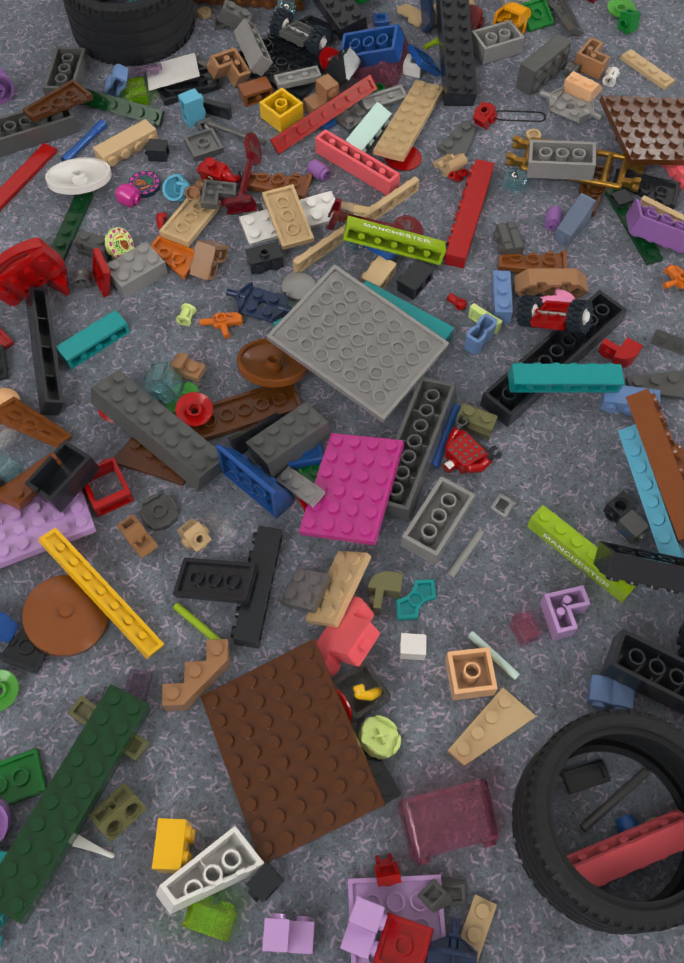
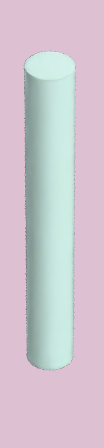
M474 631L468 635V638L479 648L489 647L492 660L514 680L517 679L520 673Z

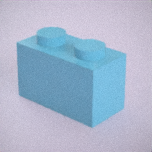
M194 88L178 95L182 119L189 128L195 126L196 122L205 119L206 111L203 107L204 98L201 93L199 94Z

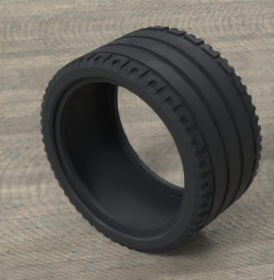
M63 0L77 45L80 48H86L87 55H90L91 58H95L97 61L100 60L103 63L106 62V64L116 65L119 63L125 66H141V64L147 65V63L158 62L160 59H165V57H169L171 54L179 51L188 42L195 27L193 0H138L128 3H103L107 0Z
M608 709L597 711L595 714L592 712L571 721L553 734L532 757L521 775L514 794L515 800H513L512 805L513 838L516 839L515 848L518 853L517 855L519 859H522V867L527 877L533 880L535 889L538 890L542 897H546L548 903L558 912H563L565 917L596 931L619 935L664 931L684 924V851H682L681 861L674 877L658 895L646 902L629 901L604 892L578 872L564 853L553 823L552 796L560 769L568 759L589 752L615 753L642 764L664 784L672 796L677 809L684 813V729H678L675 727L676 724L669 723L662 717L658 719L654 714H647L643 711L635 712L633 709H617L616 711Z

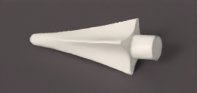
M79 834L72 845L73 847L89 850L109 858L115 857L114 853L92 843Z

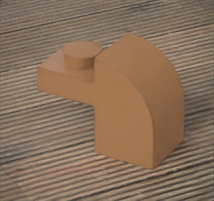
M177 353L166 372L168 378L184 383L186 379L198 383L206 371V365L189 359L188 354Z
M133 514L116 525L131 548L141 558L151 554L158 547L157 543Z

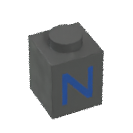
M632 509L617 522L614 528L632 544L636 540L641 542L648 535L646 531L650 525Z

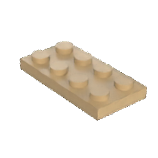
M293 184L262 192V198L282 250L314 242V236Z
M202 194L194 200L186 198L159 230L160 236L189 247L222 207L221 201L218 200L217 209L201 208L200 206Z
M338 551L327 573L332 577L326 593L316 614L308 612L305 621L313 625L339 627L371 559L368 553Z

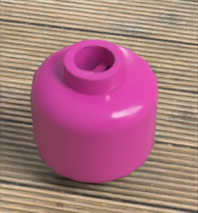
M124 183L116 189L115 197L119 204L130 208L139 204L141 195H139L137 187Z

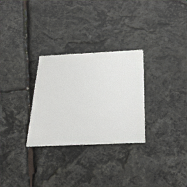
M195 53L156 63L146 68L149 91L200 76Z

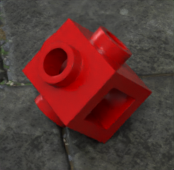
M482 101L480 106L476 107L472 116L474 123L487 130L497 119L496 107L492 103L488 102L487 104Z

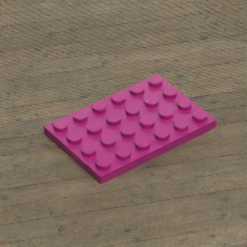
M331 433L314 483L322 488L326 494L314 508L307 504L299 528L300 535L375 546L404 448L403 440Z

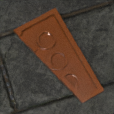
M251 173L247 190L262 193L293 184L299 200L304 199L313 180V173H307V176H299V173H293L292 176L283 175V173L275 175Z
M567 250L556 254L553 251H548L541 255H537L536 252L529 253L526 256H522L521 253L499 255L498 271H510V273L519 274L529 268H567Z
M12 397L0 404V424L56 448L64 440L69 442L72 438L70 433L16 397Z
M51 452L0 488V502L22 510L36 497L24 484L49 456H52L61 467L63 464Z

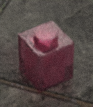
M530 611L525 614L522 612L517 613L511 618L509 628L521 647L540 638L542 631Z

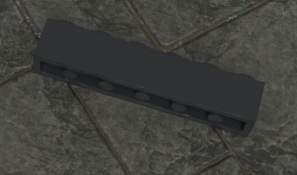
M258 526L257 533L254 532L252 544H254L253 551H249L248 562L256 563L258 570L249 604H241L236 608L235 618L237 623L236 626H232L231 638H233L235 645L258 649L260 647L283 538L282 529Z

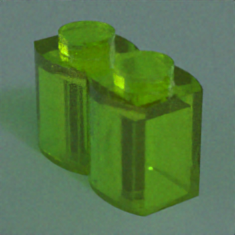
M143 76L128 78L124 89L127 100L142 105H149Z
M209 896L189 905L182 927L225 942L229 941L238 912L233 910L235 905L221 901L220 906L211 903L212 897Z

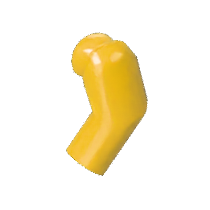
M363 684L353 687L355 693L353 695L360 700L372 701L379 698L382 694L381 689L378 687L366 691Z

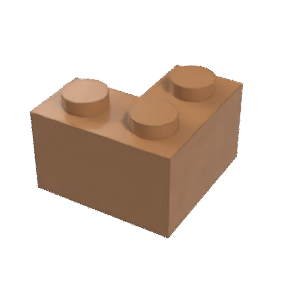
M590 37L578 51L574 62L575 65H581L580 72L598 80L606 73L610 56L601 53L604 42Z
M235 47L211 55L206 66L214 80L227 76L234 88L238 87V84L247 82L251 71Z
M329 74L316 79V93L303 99L304 111L307 114H310L339 94V83Z
M198 240L194 245L193 260L190 262V275L207 281L214 280L218 264L226 261L229 246L213 240Z

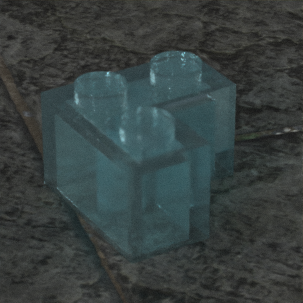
M168 362L152 363L149 374L144 376L141 388L160 403L177 402L181 398L185 383Z

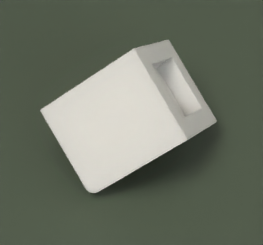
M408 53L403 62V74L420 78L423 69L413 63V57Z
M401 633L400 659L425 660L426 635Z

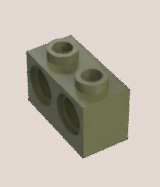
M123 783L88 816L112 843L147 808L131 789Z

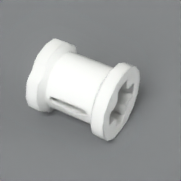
M613 66L607 69L606 75L602 80L603 85L613 87L616 84V79L620 74L617 67Z

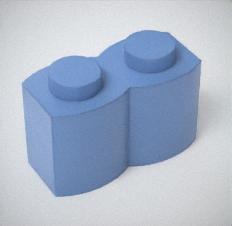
M119 63L113 67L112 73L106 78L104 94L119 98L120 91L124 90L127 84L128 68Z
M489 314L482 315L478 319L477 325L471 327L467 332L464 349L473 355L480 353L484 348V344L493 338L497 319Z
M592 675L589 680L586 703L592 704L591 707L597 710H604L605 708L614 709V711L617 709H633L635 690L609 677Z

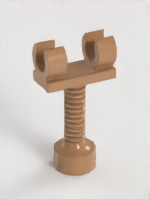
M196 180L195 186L186 188L185 195L189 200L199 197L202 193L204 180Z

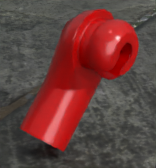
M466 168L459 169L456 172L451 171L448 174V178L459 183L463 181L464 177L468 176L469 172Z
M165 212L156 215V223L159 230L167 220Z
M453 293L448 295L446 300L453 304L457 310L461 311L467 307L465 299L458 298Z

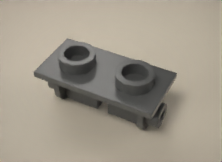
M659 329L655 331L651 344L684 356V338Z

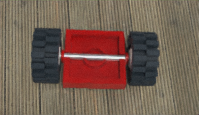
M523 295L519 299L520 302L517 303L516 317L518 318L516 321L519 322V326L563 331L567 327L570 332L586 333L592 326L591 322L593 323L592 316H594V313L592 311L594 307H592L593 303L590 300L573 299L572 302L546 300L543 303L540 296Z

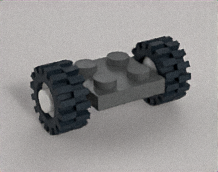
M281 7L273 12L272 20L269 21L271 24L269 25V31L272 35L286 41H291L299 47L307 46L308 52L318 57L320 52L330 45L329 41H331V38L329 37L331 33L329 29L320 25L311 27L298 20L293 21V13Z

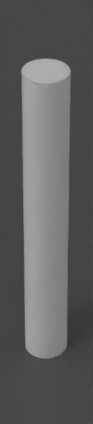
M478 529L448 571L447 575L453 579L485 534L483 530Z

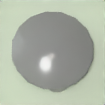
M292 273L283 280L282 291L286 292L290 300H299L315 285V281L306 273Z

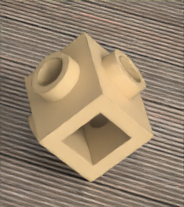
M192 518L176 530L182 538V545L187 550L201 551L212 540L208 535V528L203 523L200 524L199 521Z

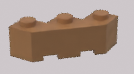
M529 268L514 276L515 292L520 297L523 295H537L539 293L543 296H553L556 289L571 293L575 299L589 293L587 278L577 268Z
M228 639L206 640V661L185 662L184 683L162 685V707L165 711L188 710L215 680L230 667V644Z

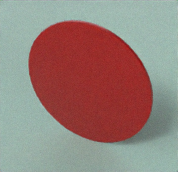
M412 146L404 162L385 157L384 159L390 167L407 171L418 167L422 156L419 150Z

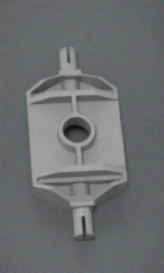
M565 87L552 92H547L543 89L540 91L539 96L547 98L548 111L569 120L583 124L592 117L599 121L603 117V114L594 110L593 98L589 103L564 93Z

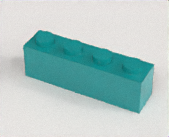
M114 310L82 331L77 332L66 341L61 342L56 346V350L60 358L72 370L129 334L130 330L127 322Z

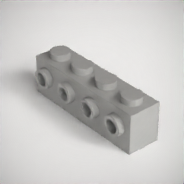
M244 18L234 30L236 41L241 47L240 50L245 56L244 59L249 65V70L253 74L257 73L262 76L273 62L256 25Z

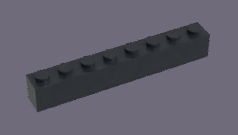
M29 287L25 301L40 414L59 415L64 400L48 289Z

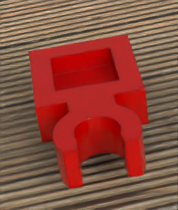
M387 853L388 858L380 859L379 855L375 856L376 865H374L378 887H389L402 883L397 861L393 862L391 853Z

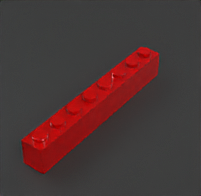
M476 159L475 164L470 167L469 175L471 176L467 177L465 184L467 188L463 189V200L460 199L458 205L460 211H456L454 218L456 224L452 223L450 231L452 236L449 235L446 245H448V248H446L443 257L445 258L444 264L463 269L465 267L495 164L493 162Z

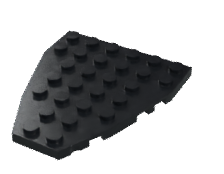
M311 15L298 20L311 27L320 25L329 29L331 41H329L330 45L327 47L332 46L334 31L327 22ZM268 33V37L262 40L273 63L262 76L251 72L249 77L257 79L266 76L271 86L278 89L274 81V75L312 66H318L322 75L323 68L320 65L319 57L308 52L307 46L299 47L291 41L280 39ZM240 50L239 54L249 68L248 63L244 59L245 56L243 52ZM316 82L290 87L285 90L297 99L303 100L316 86Z

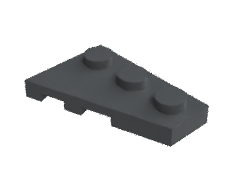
M463 121L437 147V151L445 155L453 154L454 156L458 153H464V156H466L477 127Z

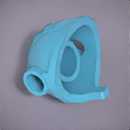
M173 174L164 181L162 191L168 200L181 203L186 200L185 190L191 185L184 178L183 174Z

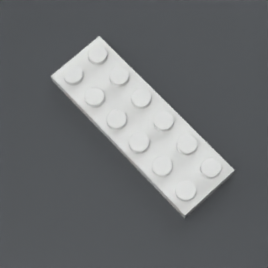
M332 191L300 199L311 229L328 224L330 220L328 213L335 200ZM267 209L239 217L249 246L278 239Z

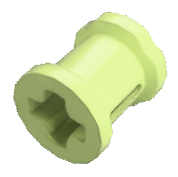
M184 303L181 306L180 315L176 317V321L178 324L190 326L191 318L196 314L197 310L191 304Z

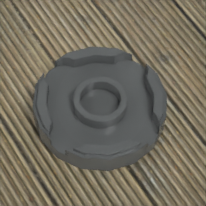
M155 494L143 502L140 516L142 522L148 528L164 530L176 522L179 516V507L176 500L171 496Z

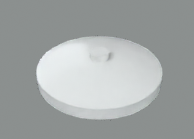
M82 157L69 159L54 165L47 171L45 179L50 190L60 194L75 195L101 188L109 182L112 174L107 162L98 158Z

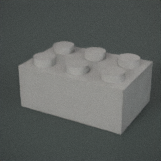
M512 20L497 23L472 31L473 52L482 65L522 53L525 37Z
M147 241L107 263L111 272L110 282L125 299L168 275L165 261Z

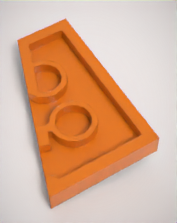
M158 235L150 246L165 261L166 265L186 280L190 274V262L194 257L193 249Z

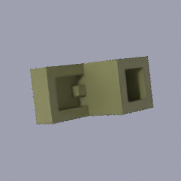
M384 571L376 574L370 580L367 593L374 594L371 595L369 607H373L372 611L374 614H381L383 596L399 599L403 573Z

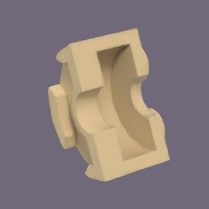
M458 153L455 156L453 154H446L432 163L435 168H439L443 172L442 175L444 177H447L449 172H456L462 169L468 161L464 153Z

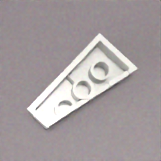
M234 826L159 885L156 896L169 914H172L256 874L264 862L237 827Z

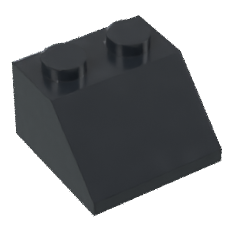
M351 47L346 50L342 49L337 56L333 55L328 60L329 64L325 68L326 74H329L341 86L349 81L362 61Z

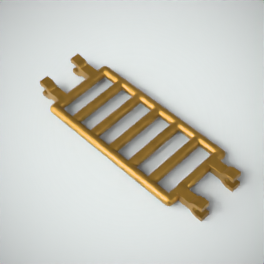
M514 135L512 148L526 149L524 157H518L513 153L507 152L505 165L520 166L522 172H527L530 140ZM532 137L530 140H548V139ZM596 149V158L597 156L607 157L600 180L563 179L614 190L627 187L634 192H638L641 178H626L625 174L627 169L643 174L645 165L628 164L622 153ZM613 159L623 161L616 183L606 181Z

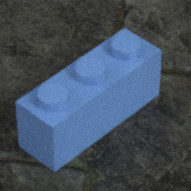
M493 270L490 282L492 315L502 320V324H510L513 314L510 271Z
M624 385L618 393H601L600 410H604L607 413L619 412L632 416L626 397L648 388ZM649 389L651 394L655 393L660 404V390Z

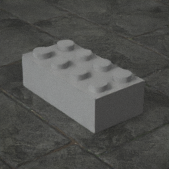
M530 140L527 178L593 180L596 167V142Z
M441 476L403 534L401 547L436 565L472 507L475 494Z

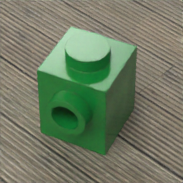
M633 9L620 11L617 30L622 31L623 34H631V32L637 31L641 12Z

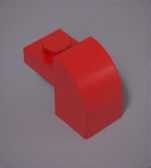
M628 337L621 346L604 338L598 352L602 357L611 359V363L621 364L622 368H626L632 365L639 356L643 345Z

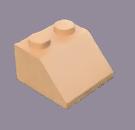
M574 71L565 79L563 86L565 87L564 93L589 103L592 98L594 99L603 90L599 83Z

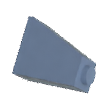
M583 193L579 195L556 230L554 239L559 244L569 246L589 223L596 200Z

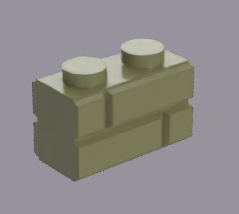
M463 403L457 417L463 415L460 423L464 424L466 419H469V425L462 427V430L466 429L469 433L489 440L496 426L498 415Z

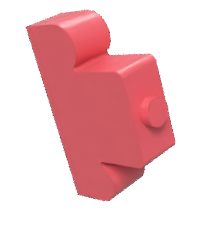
M353 596L339 627H326L317 640L318 647L331 677L337 674L341 662L359 667L380 635V632L371 623L374 617L373 611L360 597Z

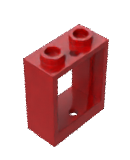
M114 457L104 459L97 465L101 469L89 482L115 471L123 487L122 490L96 501L89 483L86 484L84 488L96 514L100 517L134 502V499Z

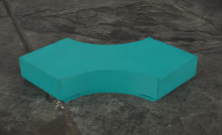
M435 579L414 580L412 591L406 597L396 600L397 621L417 620L420 608L428 601L436 600Z

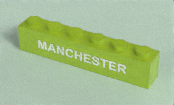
M352 216L347 217L343 231V240L437 265H441L446 252L445 241Z
M542 505L532 515L527 525L529 529L621 603L635 589L636 586L630 585L624 580L613 582L606 579V576L600 573L599 569L593 564L598 548L546 506Z

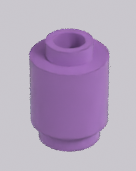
M317 159L308 163L307 171L308 173H313V177L324 182L330 178L331 170H329L328 166Z
M551 206L546 211V229L550 231L557 230L562 222L563 215L560 207Z

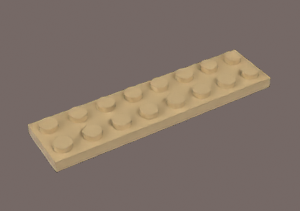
M416 80L376 144L373 154L404 162L443 94L442 86Z

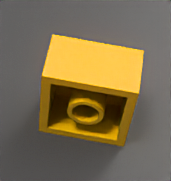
M280 88L259 102L261 118L279 132L284 131L304 118L303 102L284 88Z
M158 818L152 862L153 870L159 873H176L193 859V853H190V844L195 842L196 830L192 829V824L186 819Z

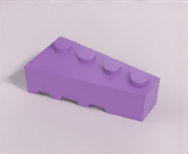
M636 198L626 213L629 233L634 237L644 238L650 243L655 242L664 248H671L677 253H684V222L680 220L674 222L670 215L666 213L661 215L655 211L654 207L641 205L642 201Z

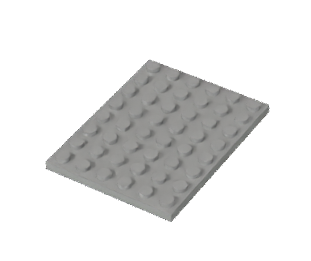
M335 264L267 335L269 342L383 423L449 346V342Z

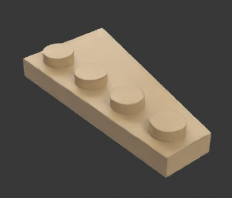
M502 688L447 752L464 767L537 716L506 689Z

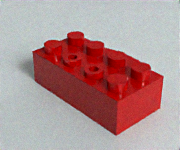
M39 237L20 242L1 253L0 300L9 306H17L20 301L27 297L29 287L40 288L52 278L59 276L66 269L60 254Z

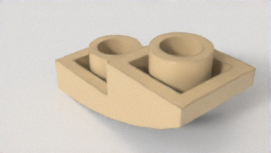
M407 3L397 7V13L402 14L403 17H408V23L414 24L415 27L422 26L420 10Z

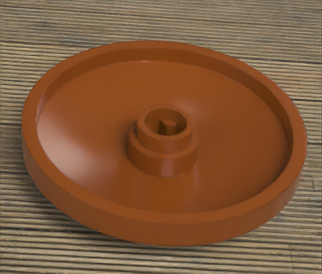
M267 338L258 339L246 344L237 355L239 373L249 382L259 386H289L302 380L309 370L269 342Z
M69 575L55 576L37 585L27 597L22 612L24 631L30 642L40 651L56 657H71L88 651L100 640L108 623L106 614Z

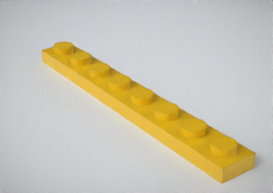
M56 527L39 537L38 542L147 660L164 646V643Z

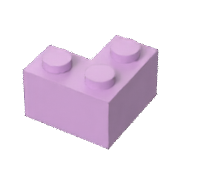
M584 585L544 594L540 606L553 641L572 637L577 631L578 627L573 615L585 613L590 606Z
M357 896L340 949L368 960L369 955L374 957L379 942L374 940L378 930L382 931L384 929L388 916L384 914L385 907Z
M271 913V918H265L262 951L313 954L315 922H310V917L296 916V921L286 919L287 915Z

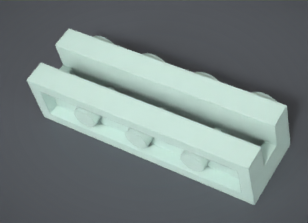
M377 102L346 139V142L366 153L367 149L365 147L370 148L375 141L373 137L378 138L383 131L381 128L385 129L392 113Z

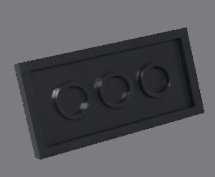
M205 66L198 68L200 76L192 79L213 77ZM215 79L217 82L215 87L200 89L197 92L205 94L221 89V84L218 79ZM214 81L181 82L167 85L166 88L175 90L212 86ZM164 87L156 89L164 106L179 102L178 95L186 92H167Z
M184 557L173 595L176 598L249 604L258 565L251 562Z

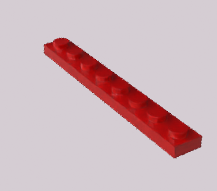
M367 75L270 139L275 151L280 154L375 91L377 87L371 75Z

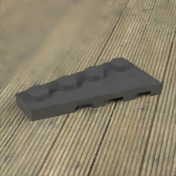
M548 0L566 26L568 33L580 37L583 34V30L567 0Z
M684 370L626 376L625 378L627 386L660 390V397L684 400Z

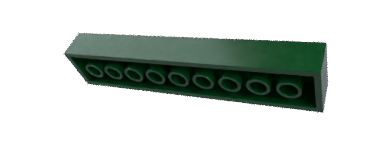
M112 684L109 685L0 863V912L21 924H27L87 821L88 815L94 809L151 711L148 703Z

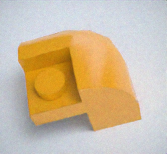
M515 2L506 3L496 11L493 25L512 20L521 34H523L526 30L527 20L531 17V9Z

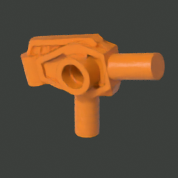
M670 264L664 269V273L668 274L671 280L664 282L663 288L668 289L676 286L684 290V271L677 265Z
M221 312L212 315V318L199 319L200 326L213 325V328L221 329L223 337L228 339L230 338L228 327L242 325L243 317L238 312Z

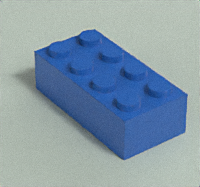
M399 24L348 32L343 34L340 51L351 47L362 61L358 68L400 62L405 36Z

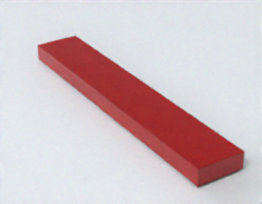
M43 143L0 187V211L57 153L56 148Z

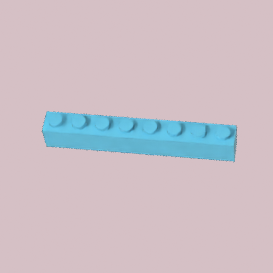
M636 424L618 430L658 552L684 558L681 544L678 541Z

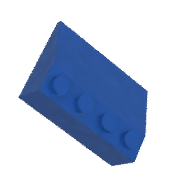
M221 444L216 446L222 473L276 519L293 504L292 493L287 488H282L278 485L274 477L267 476L259 465L255 466L246 454H241L237 450Z

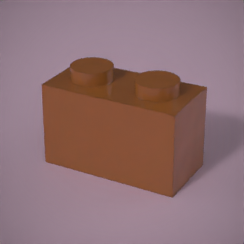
M266 76L238 84L239 97L245 107L255 105L273 94V87Z

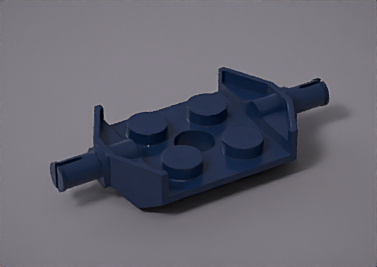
M253 282L248 283L239 291L229 288L226 291L227 296L236 299L238 313L273 323L283 318L292 309V307L288 306L286 292H284V295L257 288L253 286ZM266 303L267 307L260 308L258 305Z
M451 917L450 933H448V936L431 941L427 963H477L478 952L459 935L461 919Z

